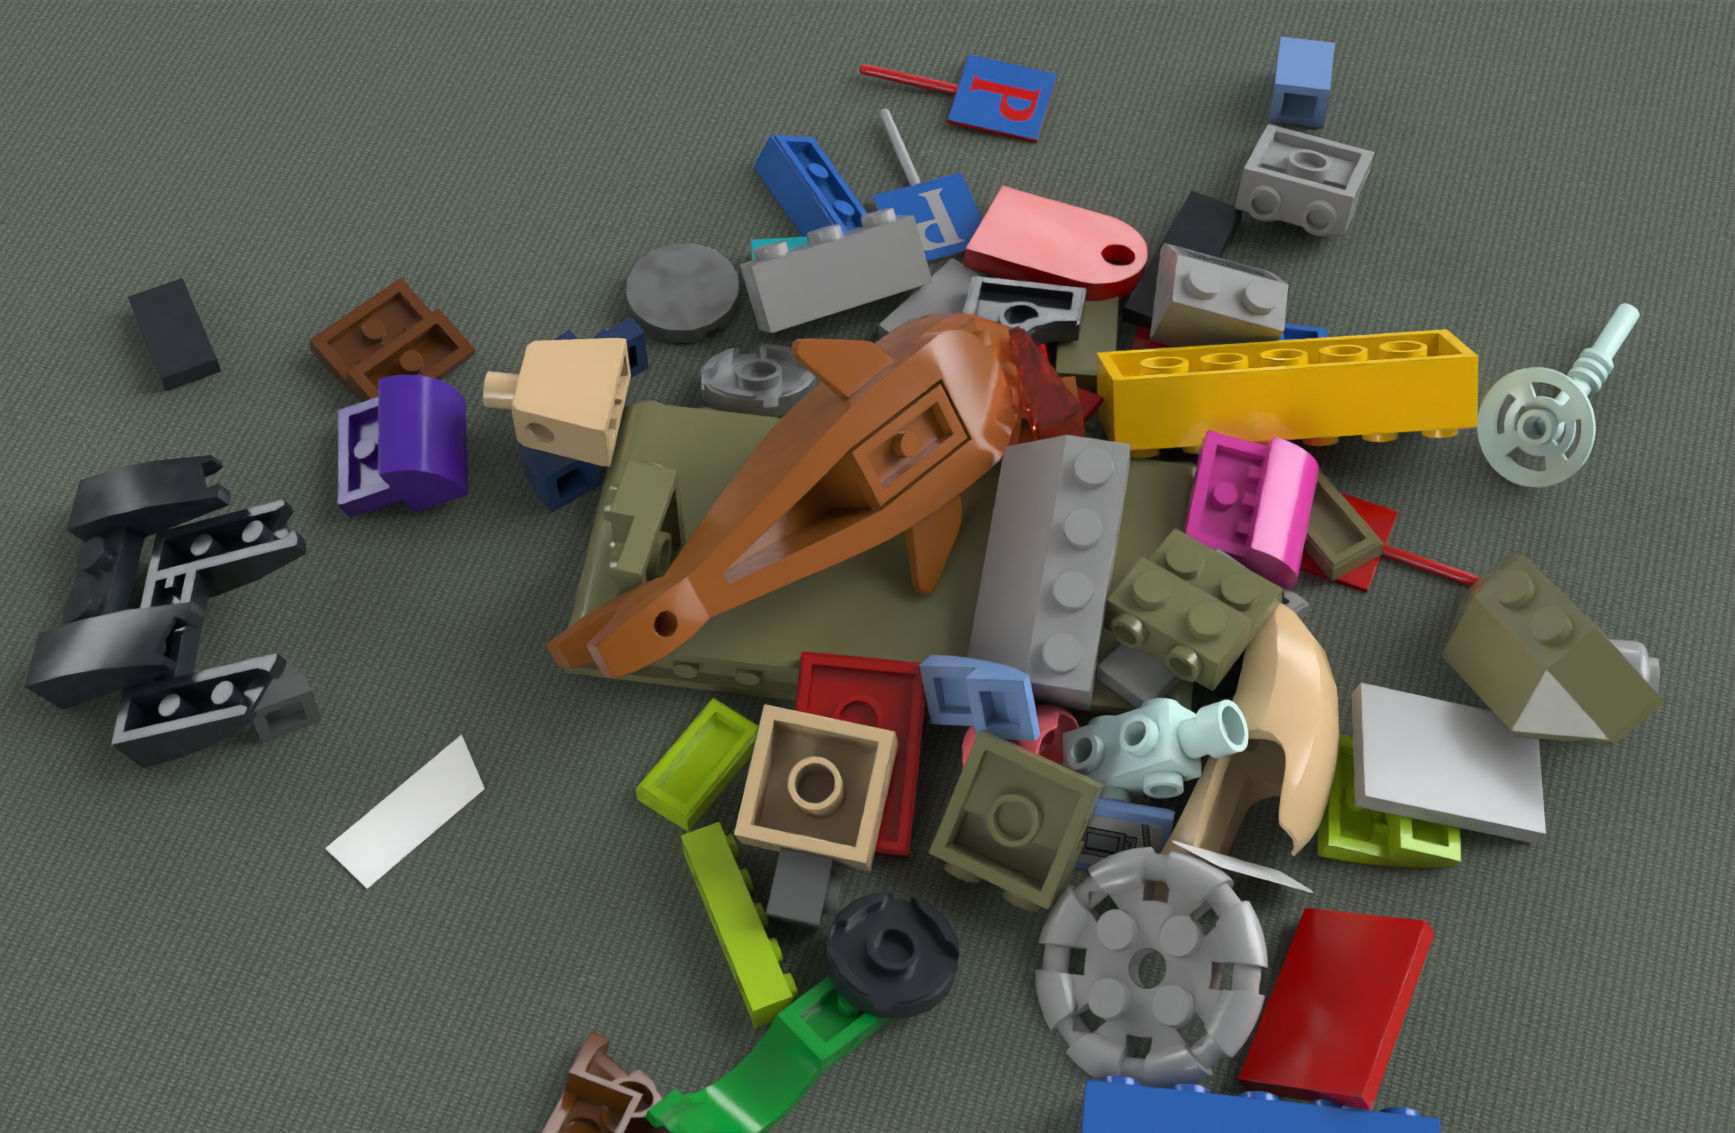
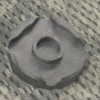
M695 243L667 245L652 250L634 265L627 277V308L631 317H634L640 323V328L650 337L669 343H694L706 339L707 332L713 331L717 327L721 331L731 323L739 308V278L731 262L715 249Z
M760 344V346H754V354L740 355V348L727 349L713 356L701 368L702 399L709 407L725 412L769 417L785 415L817 386V378L793 357L791 348L779 345Z

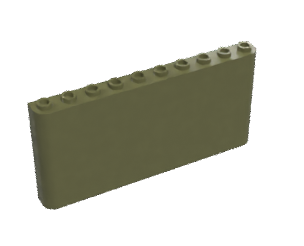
M650 400L626 406L622 412L611 465L607 467L568 628L593 610L616 598L618 589L617 579L610 577L609 574L611 559L609 544L612 524L604 519V503L610 485L612 483L620 484L628 460L634 462L652 461L665 468L678 470L687 543L741 466L768 432L782 418L725 412L711 407L689 408L663 405ZM1003 456L988 472L960 493L962 505L961 525L937 586L931 594L916 593L913 588L905 531L860 554L709 618L691 638L665 657L635 672L615 679L795 701L801 651L912 662H924L930 655L967 657ZM1130 457L1129 475L1108 598L1142 556L1149 560L1174 528L1183 532L1197 467L1196 464L1188 461L1167 462ZM1104 627L1097 666L1121 644ZM595 661L575 669L564 668L565 673L608 678L602 675ZM1096 675L1090 711L1062 707L1073 715L1077 720L1079 728L1087 726L1091 719L1099 716H1117L1137 709L1096 679ZM1182 679L1164 698L1173 699L1191 711L1194 681L1190 682ZM926 701L925 717H930ZM1034 702L1035 705H1044L1043 703Z

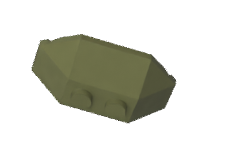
M1511 551L1464 592L1441 656L1516 737L1557 741L1592 740L1594 744L1614 746L1665 703L1598 626L1524 554Z

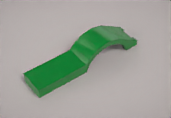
M828 976L779 1012L758 1044L733 1070L714 1084L696 1093L681 1094L676 1088L647 1110L646 1119L655 1129L664 1126L670 1133H766L797 1105L813 1087L822 1073L894 1018H879L856 1009L836 992Z

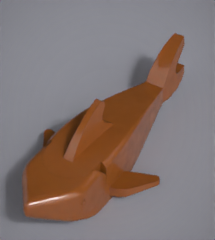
M969 313L925 315L910 319L896 327L876 343L864 340L797 339L794 341L791 348L793 357L819 379L821 383L793 406L768 432L718 497L664 576L638 585L606 602L579 619L546 644L558 667L575 669L595 661L602 675L613 679L635 672L668 655L691 638L709 618L860 554L905 531L913 588L916 593L931 594L937 586L961 525L962 505L960 493L976 482L1002 458L1004 448L1009 445L1010 436L1017 425L1019 412L1016 336L1013 328Z

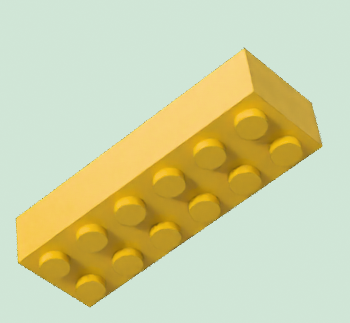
M1447 329L1096 353L1098 395L1104 398V402L1098 408V421L1109 441L1131 444V458L1154 457L1159 454V449L1176 447H1183V451L1186 453L1199 454L1202 439L1208 430L1268 446L1273 436L1283 440L1302 439L1304 444L1311 446H1328L1338 443L1339 436L1362 435V439L1366 441L1388 442L1398 439V432L1421 431V434L1426 437L1447 438L1456 436L1458 428L1477 427L1478 355Z

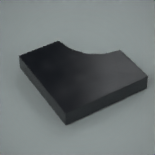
M972 276L963 313L973 314L1013 328L1016 336L1018 361L1022 355L1040 344L1053 341L1079 340L1086 303V289Z

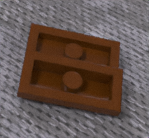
M399 278L310 339V351L361 402L378 397V379L394 375H421L440 380L474 356L476 351L439 308L431 312L402 278Z

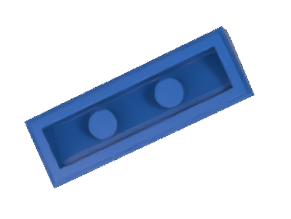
M770 135L755 162V168L802 237H807V233L835 224H840L842 233L863 226L860 217L866 215L867 212L813 137Z

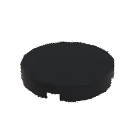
M877 892L855 899L836 915L825 943V971L836 992L856 1009L879 1018L907 1019L931 1011L949 994L958 971L959 942L947 918L928 902L912 896L910 902L904 899L893 898L894 893Z

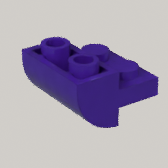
M421 375L384 377L378 379V397L338 410V506L350 518L402 500L414 512H418L468 495L466 400L452 386L438 379Z

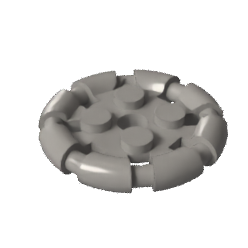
M1152 847L1125 850L1101 859L1088 867L1090 876L1077 887L1073 885L1066 887L1050 910L1042 928L1038 943L1045 945L1042 970H1035V987L1043 1017L1050 1031L1057 1028L1070 1047L1066 1054L1079 1067L1098 1081L1108 1076H1125L1137 1080L1141 1086L1167 1089L1176 1084H1196L1213 1074L1211 1067L1226 1054L1234 1057L1246 1042L1260 1015L1265 998L1264 995L1259 994L1261 969L1268 968L1265 938L1259 919L1250 902H1241L1231 889L1234 881L1220 868L1195 854L1179 849H1173L1169 855L1155 854ZM1155 881L1167 883L1169 888L1168 903L1153 901ZM1110 895L1119 909L1109 910L1100 916L1094 907ZM1212 907L1219 916V919L1216 922V927L1207 934L1197 919ZM1071 949L1087 950L1084 975L1069 974ZM1159 951L1166 962V974L1158 986L1147 989L1139 979V965L1147 954ZM1221 964L1234 966L1231 990H1219ZM1088 1009H1091L1095 1015L1106 1021L1093 1033L1089 1031L1079 1017L1081 1013ZM1199 1016L1205 1023L1204 1027L1207 1034L1194 1044L1183 1029L1192 1024ZM1137 1037L1152 1039L1151 1051L1145 1059L1133 1057Z

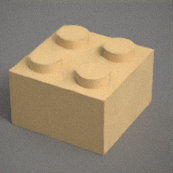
M764 704L734 835L744 845L780 852L781 847L832 858L834 864L870 872L898 748L895 732Z

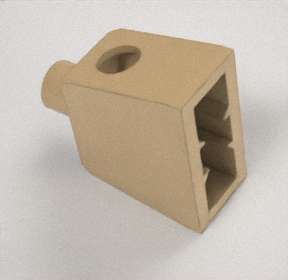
M600 338L533 341L526 347L520 374L487 372L483 388L484 406L512 410L517 441L525 447L610 467L631 377L626 339Z

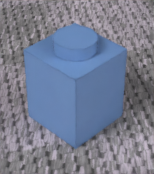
M1289 37L1280 38L1269 122L1323 128L1331 86L1335 43Z

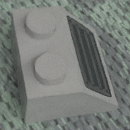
M1164 243L1160 250L1150 341L1173 347L1278 341L1285 328L1288 284L1269 271Z

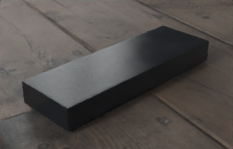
M1191 191L1126 302L1123 320L1151 330L1160 250L1164 243L1221 258L1241 224L1243 210Z

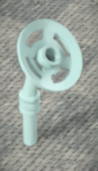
M1626 303L1618 306L1592 348H1586L1581 352L1579 359L1575 361L1573 368L1570 369L1567 376L1549 368H1524L1507 374L1491 387L1483 399L1479 410L1477 432L1482 452L1496 472L1518 485L1547 487L1570 478L1583 466L1593 448L1596 433L1595 416L1587 396L1598 393L1601 385L1613 370L1612 359L1640 316L1634 306ZM1532 382L1548 383L1562 391L1555 399L1546 396L1536 397ZM1511 394L1516 400L1511 404L1506 413L1504 422L1505 433L1498 434V414L1504 400ZM1524 407V408L1527 410V412H1525V413L1519 418V421H1518V424H1517V429H1516L1517 417H1518V415H1519L1521 409ZM1581 419V436L1578 446L1572 456L1567 459L1564 453L1570 448L1575 438L1576 420ZM1566 423L1564 438L1562 442L1558 445L1555 440H1557L1562 435ZM1519 447L1530 455L1545 456L1546 471L1524 468L1515 463L1508 454Z

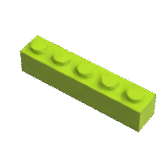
M720 822L681 835L684 857L753 1026L758 1028L771 1023L779 1012L793 1003V998L798 996V992L791 973L783 974L778 962L783 961V956L776 938L768 939L764 927L768 926V920L760 902L754 904L749 892L754 891L750 875L746 868L740 870L738 868L735 858L739 857V851L732 834L725 836Z

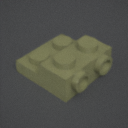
M628 460L620 484L612 483L608 489L604 503V519L612 524L609 544L611 556L609 574L610 577L617 579L618 589L616 597L638 585L664 576L686 544L678 470L665 468L652 461L634 462Z
M1174 528L1149 560L1143 556L1138 560L1107 599L1104 628L1110 631L1124 646L1131 649H1141L1165 663L1169 670L1177 677L1185 681H1196L1209 690L1214 691L1281 603L1283 588Z
M985 730L978 732L929 854L946 861L943 867L944 870L961 880L978 884L981 879H984L1003 888L1002 897L1015 906L1033 912H1038L1040 907L1048 910L1053 907L1058 897L1066 889L1085 843L1081 839L1104 785Z

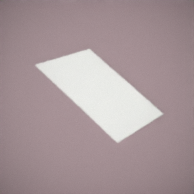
M462 734L325 848L367 889L485 789Z

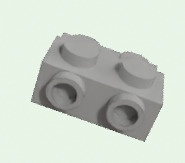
M1268 124L1243 169L1235 208L1249 212L1257 220L1266 222L1280 220L1302 226L1312 235L1322 237L1335 235L1344 238L1354 216L1359 194L1370 172L1375 152Z

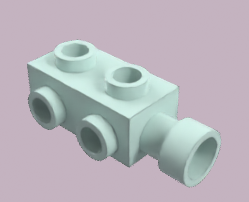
M1150 699L1142 703L1141 708L1117 716H1099L1091 719L1087 726L1063 733L1062 766L1103 784L1104 787L1099 797L1130 802V798L1142 794L1154 798L1176 797L1183 793L1184 781L1202 776V756L1209 754L1213 758H1221L1243 751L1248 744V728L1241 710L1230 700H1223L1202 707L1195 714L1173 699Z

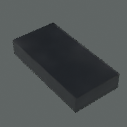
M183 278L128 297L165 391L221 372L216 355Z

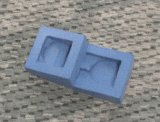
M930 655L919 665L931 724L974 726L976 736L978 732L985 730L1005 740L1035 741L1040 736L1028 674L991 661L946 655Z

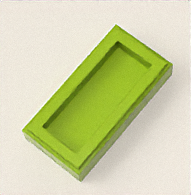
M712 698L637 786V800L689 832L753 755L759 726Z

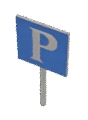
M885 108L882 109L879 113L910 186L873 195L877 211L893 207L896 216L913 215L915 217L928 264L965 255L966 247L979 227L982 217L962 173L921 183L890 111Z

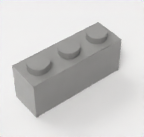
M893 207L861 216L862 227L843 233L840 224H835L807 233L809 243L788 249L786 241H780L754 249L755 260L740 264V268L759 331L774 333L932 283L915 217L913 215L896 216Z

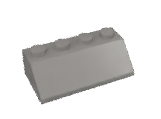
M1063 435L1006 446L1004 448L967 658L1003 664L1028 674L1034 702L1090 711L1105 621L1106 603L1109 596L1129 475L1131 444Z

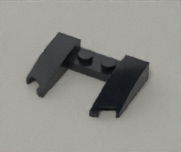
M212 455L154 460L116 468L79 481L66 530L84 541V546L77 557L78 569L71 596L63 610V626L38 634L24 687L63 710L174 671L177 663L163 656L166 651V638L170 632L186 626L198 628L204 618L205 610L194 602L127 610L145 538L156 534V532L167 530L229 506L231 500L229 490L219 483L207 487L205 477L216 474L223 468L221 461Z
M284 499L156 532L140 608L194 602L206 612L209 598L222 595L257 581L305 555L306 543L304 538L296 530L290 532L287 525L294 512L293 508ZM204 618L198 628L186 626L172 631L165 640L166 651L163 656L177 663L174 671L123 688L111 745L142 768L179 759L215 745L255 720L257 714L254 711L271 681L280 678L287 661L278 653L194 673Z

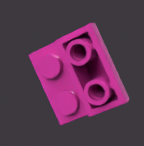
M1208 430L1201 443L1183 533L1215 551L1220 548L1249 570L1279 587L1293 590L1298 580L1319 473L1317 461L1301 447L1274 436L1268 446Z

